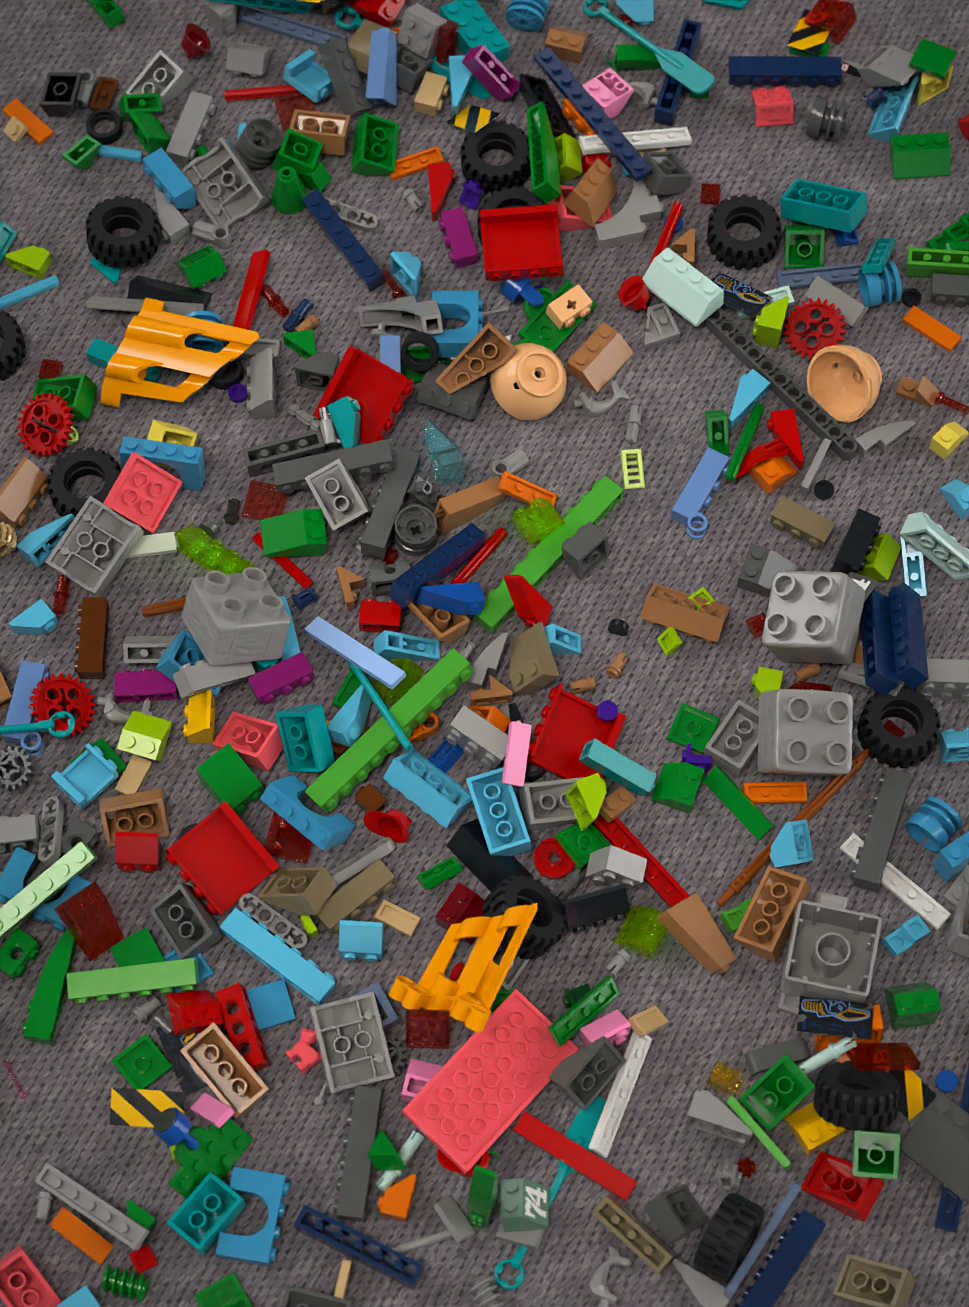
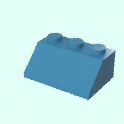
M162 148L142 159L144 164L143 172L148 178L151 177L154 180L153 183L157 190L163 191L164 197L169 204L172 203L177 209H194L197 207L194 186Z
M183 629L163 652L156 669L175 682L173 674L180 671V666L191 663V666H193L196 662L205 659L193 636ZM221 687L212 689L213 698L217 696Z

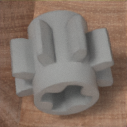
M729 1161L723 1166L719 1164L714 1179L718 1180L719 1187L728 1190L733 1186L738 1188L743 1172H739L738 1165L729 1163Z

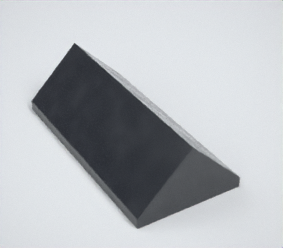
M521 73L519 75V91L528 108L541 101L544 103L554 139L564 133L576 138L577 136L567 118L563 115L562 109L547 81Z
M138 275L129 283L127 299L145 300V298H151L160 301L204 304L205 311L211 293Z
M478 819L462 824L446 845L490 892L510 876L524 875V877L530 876L534 878L514 856L490 855Z

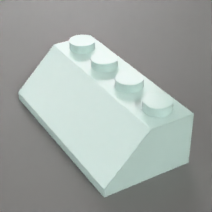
M668 247L653 259L642 278L650 292L695 327L723 305L724 290Z
M926 513L909 514L900 535L952 579L969 578V549L958 543L955 537L945 532L942 526L933 522Z

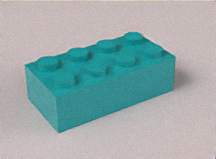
M455 0L440 7L439 16L448 20L445 28L446 33L462 55H467L471 48L484 44L501 63L508 60L509 43L476 0Z
M797 178L780 198L781 218L851 233L867 213V193Z

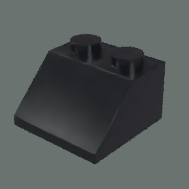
M48 72L39 103L47 116L65 117L74 108L83 77L82 73Z

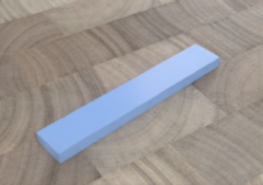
M319 616L304 629L307 635L392 690L406 677L405 671Z

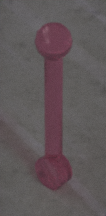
M5 1060L3 1066L8 1069L19 1091V1098L26 1099L27 1092L23 1091L11 1067L12 1062Z

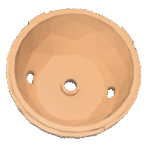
M534 343L517 344L515 347L518 350L507 362L490 371L491 389L495 400L508 414L519 420L529 421L547 417L558 407L566 392L567 378L564 366L558 356L549 348ZM535 372L540 374V378L535 376ZM514 383H517L518 390L514 388Z
M837 344L825 347L815 354L809 364L807 391L836 421L849 423L864 416L875 404L882 381L881 369L877 361L870 354L854 346Z

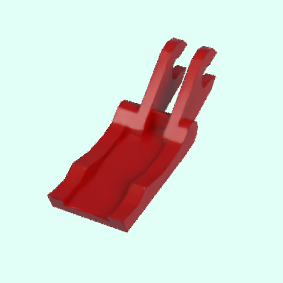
M782 439L760 444L745 455L736 478L738 479L743 474H747L755 465L762 461H767L772 457L785 456L789 450L788 448L786 449L787 444L780 443Z

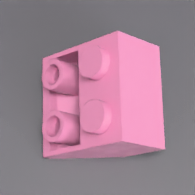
M611 68L582 85L610 119L620 114L634 92V89Z
M617 1009L581 1028L579 1035L586 1046L602 1036H605L612 1045L621 1046L630 1037L631 1024Z
M411 1059L400 1101L409 1103L443 1066Z

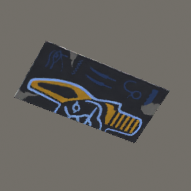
M723 273L716 275L711 280L724 290L723 304L752 318L773 299V297Z
M800 996L797 1031L871 1040L874 1004Z
M160 1027L156 1028V1032L182 1092H185V1096L207 1087L208 1084L180 1052L182 1048L200 1033L175 1036L174 1030L167 1034Z

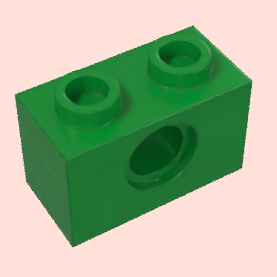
M17 928L0 949V972L13 981L17 977L20 978L27 969L25 966L29 961H34L40 953L38 942ZM15 953H22L19 959H12Z

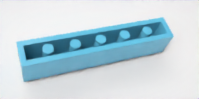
M235 908L221 924L220 930L223 935L280 978L284 979V981L317 1006L324 1004L336 989L335 978L328 972L322 973L318 970V965L310 959L306 961L301 957L300 951L294 947L290 949L284 944L285 941L279 935L275 934L273 936L268 932L269 929L263 923L259 922L257 924L254 922L252 916L247 911H240Z

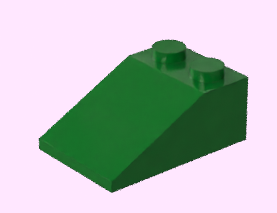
M86 374L37 380L32 399H35L36 394L41 396L42 393L55 394L68 402L66 406L72 407L69 412L75 415L71 419L72 422L88 420L98 386Z
M302 509L260 520L264 557L324 556L327 540L322 509Z
M784 1054L739 1100L768 1131H771L809 1095L816 1085L787 1054Z

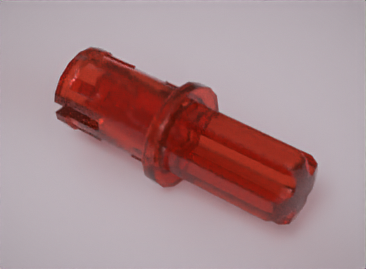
M264 285L261 288L260 294L267 300L268 306L273 307L282 318L286 317L290 311L281 301V296L277 295L270 285Z
M64 575L58 576L56 591L53 592L55 598L52 611L57 615L64 614L66 600L69 598L68 588L70 579L66 577V580H64Z

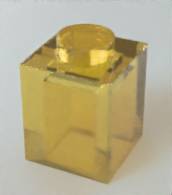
M717 1061L707 1085L731 1097L733 1091L738 1092L742 1084V1080L739 1079L741 1072Z

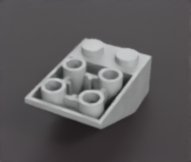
M893 45L881 46L857 68L868 87L903 86L908 83L912 75L919 72L909 67L913 54Z

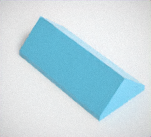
M921 71L912 75L908 83L903 86H886L884 93L888 100L879 103L867 136L890 143L891 136L899 134L918 87Z

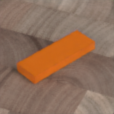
M14 99L2 109L9 119L15 116L29 127L26 134L38 145L41 146L54 135V132L18 99Z
M436 146L397 159L395 162V172L389 174V176L394 181L427 170V164L443 163L445 160L439 147Z
M913 306L902 320L903 323L949 353L962 338L916 306Z
M506 471L502 473L497 491L546 513L553 512L557 499V494Z
M806 782L743 784L744 793L754 804L807 803L808 801Z
M64 1207L61 1208L49 1225L100 1265L114 1247Z

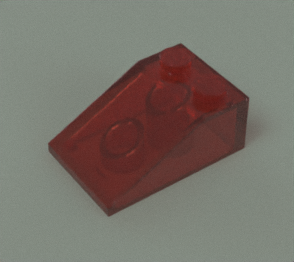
M95 881L54 908L89 962L124 939L110 904Z

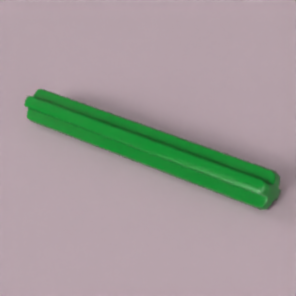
M755 403L726 471V480L732 482L738 474L765 408L763 404Z

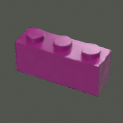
M484 44L471 48L462 60L464 66L497 101L512 97L520 85L516 78Z
M463 207L440 212L441 220H438L440 231L445 233V236H443L445 247L450 248V252H448L450 262L455 264L456 269L477 264L478 252Z
M301 652L248 677L247 680L258 704L264 703L267 705L280 695H289L295 688L309 685L314 679V673L305 655Z
M143 669L140 672L124 670L120 673H114V696L117 703L143 702L147 698L150 701L178 699L176 683L159 670Z

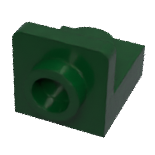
M588 983L571 990L569 988L564 989L562 1000L566 1009L571 1008L591 990Z

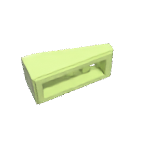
M641 449L621 450L620 459L625 490L645 488ZM626 458H636L637 461L627 462ZM637 465L638 468L627 469V466ZM628 473H639V475L636 476H628ZM629 480H640V483L629 484Z

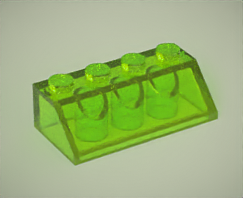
M190 525L174 533L178 551L208 571L234 574L243 573L245 568L255 567L249 560L241 559L234 550H228L223 547L219 540L208 537L201 528L196 529Z

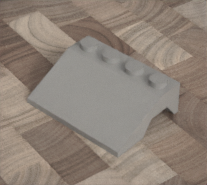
M219 138L217 146L207 154L195 158L180 170L194 186L196 199L215 226L222 224L229 228L260 210L271 201L236 148L226 138Z
M89 496L45 563L96 597H101L144 531L137 524L131 523L105 504Z
M374 991L309 1008L329 1093L395 1077Z

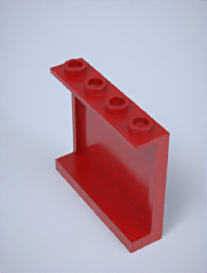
M557 204L480 210L486 281L498 282L505 279L519 280L520 278L537 279L545 276L557 277L563 275Z
M349 346L313 415L321 419L319 408L325 407L327 411V405L349 396L356 399L361 408L359 410L361 415L360 441L368 444L385 440L386 433L394 426L395 422L393 420L395 416L403 409L404 399L413 390L412 384L414 381L360 348Z
M560 683L556 688L553 687L548 694L549 703L543 707L540 714L542 720L540 724L537 723L533 730L535 737L533 741L529 742L527 761L562 779L585 778L599 773L578 761L586 742L597 739L613 749L626 715L619 712L612 721L603 722L596 714L597 706L563 690L564 684Z
M226 801L165 851L167 853L165 857L172 866L176 865L181 870L179 874L185 882H191L194 886L193 892L198 898L201 899L203 897L208 903L206 905L208 910L213 915L217 914L218 916H221L244 894H247L279 867L277 862Z

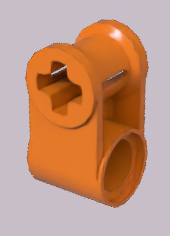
M430 713L423 724H419L413 730L412 734L408 737L412 745L439 732L438 717L434 713ZM428 722L435 723V725L430 728L425 726Z

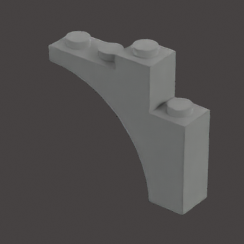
M632 177L633 190L625 206L612 218L595 224L594 235L599 250L643 241L644 234L646 233L645 223L661 220V213H664L663 204L658 201L657 195L651 196V191L649 187L646 188L644 178L636 182Z
M415 296L395 298V301L358 307L361 327L378 326L379 323H383L385 325L410 327L427 334L443 333L441 313L436 300L416 302Z

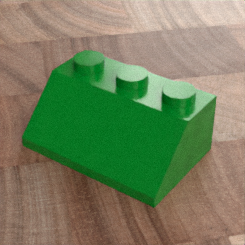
M363 113L355 123L352 172L368 177L395 172L399 123Z
M948 132L891 136L889 153L893 180L950 176Z

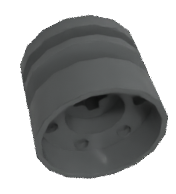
M815 96L806 135L818 137L821 130H825V139L828 140L830 132H834L833 141L837 142L845 126L847 103L842 102L840 110H837V100L829 108L828 98Z
M266 118L251 119L239 136L235 148L248 167L255 169L267 167L282 144V132L275 123Z
M410 505L403 508L395 520V542L398 548L411 556H421L428 553L434 547L437 539V521L433 512L421 505Z

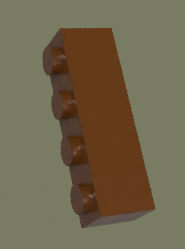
M83 597L82 605L78 607L81 623L77 624V635H80L79 642H76L78 660L74 662V671L78 673L79 679H104L109 602L107 597Z

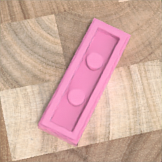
M514 721L510 722L502 784L524 787L532 725Z
M204 1093L190 1107L196 1115L218 1128H221L234 1114V1111L229 1106L207 1093Z

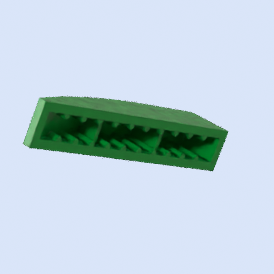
M541 101L526 111L532 191L544 203H548L561 195V185L555 141L544 103Z
M75 917L72 920L70 926L67 927L59 939L40 976L33 1001L30 1000L28 1003L27 1013H29L28 1021H24L22 1027V1034H24L27 1041L48 1045L53 1043L67 987L66 973H70L82 926L79 917Z
M476 1165L469 1190L467 1218L471 1221V1225L482 1229L483 1226L489 1227L498 1204L497 1173Z

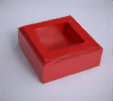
M149 1244L138 1249V1251L136 1250L128 1254L138 1275L159 1265Z

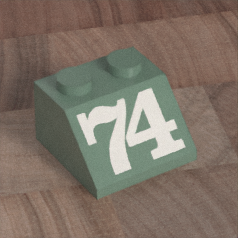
M525 1178L501 1179L500 1219L504 1231L549 1229V1188Z

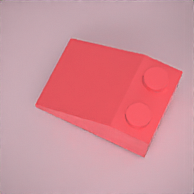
M561 185V195L548 202V205L557 204L559 230L574 231L592 228L563 204L564 200L574 187ZM610 204L595 224L612 218Z
M232 712L212 743L219 750L229 743L246 764L268 772L283 750L278 724L237 712Z
M20 1244L0 1259V1298L7 1307H56L62 1302Z

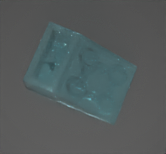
M426 417V425L423 426L425 435L423 436L425 445L429 449L430 463H433L435 481L439 480L440 486L463 482V461L459 447L429 417Z

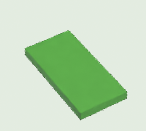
M731 1096L727 1103L786 1171L789 1172L794 1168V1165L739 1102Z

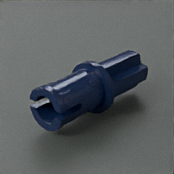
M304 298L299 306L291 311V315L282 325V328L286 332H292L300 321H304V316L313 307L312 302Z

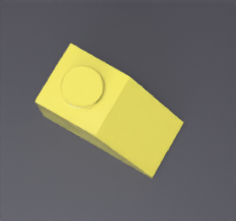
M955 421L945 424L932 437L929 448L945 460L969 435V432Z

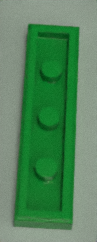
M716 766L703 780L758 841L762 840L775 826L719 766Z
M606 976L547 1028L556 1045L562 1046L620 995L612 977Z

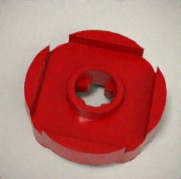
M555 837L543 840L534 851V866L542 877L551 880L562 879L569 875L575 866L574 861ZM552 854H556L557 857H560V860L557 863H553L548 858H552Z

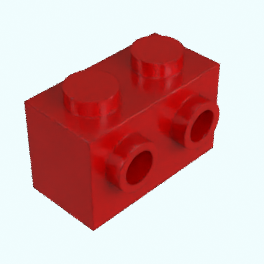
M361 600L360 631L382 633L384 630L400 633L402 607L394 601Z

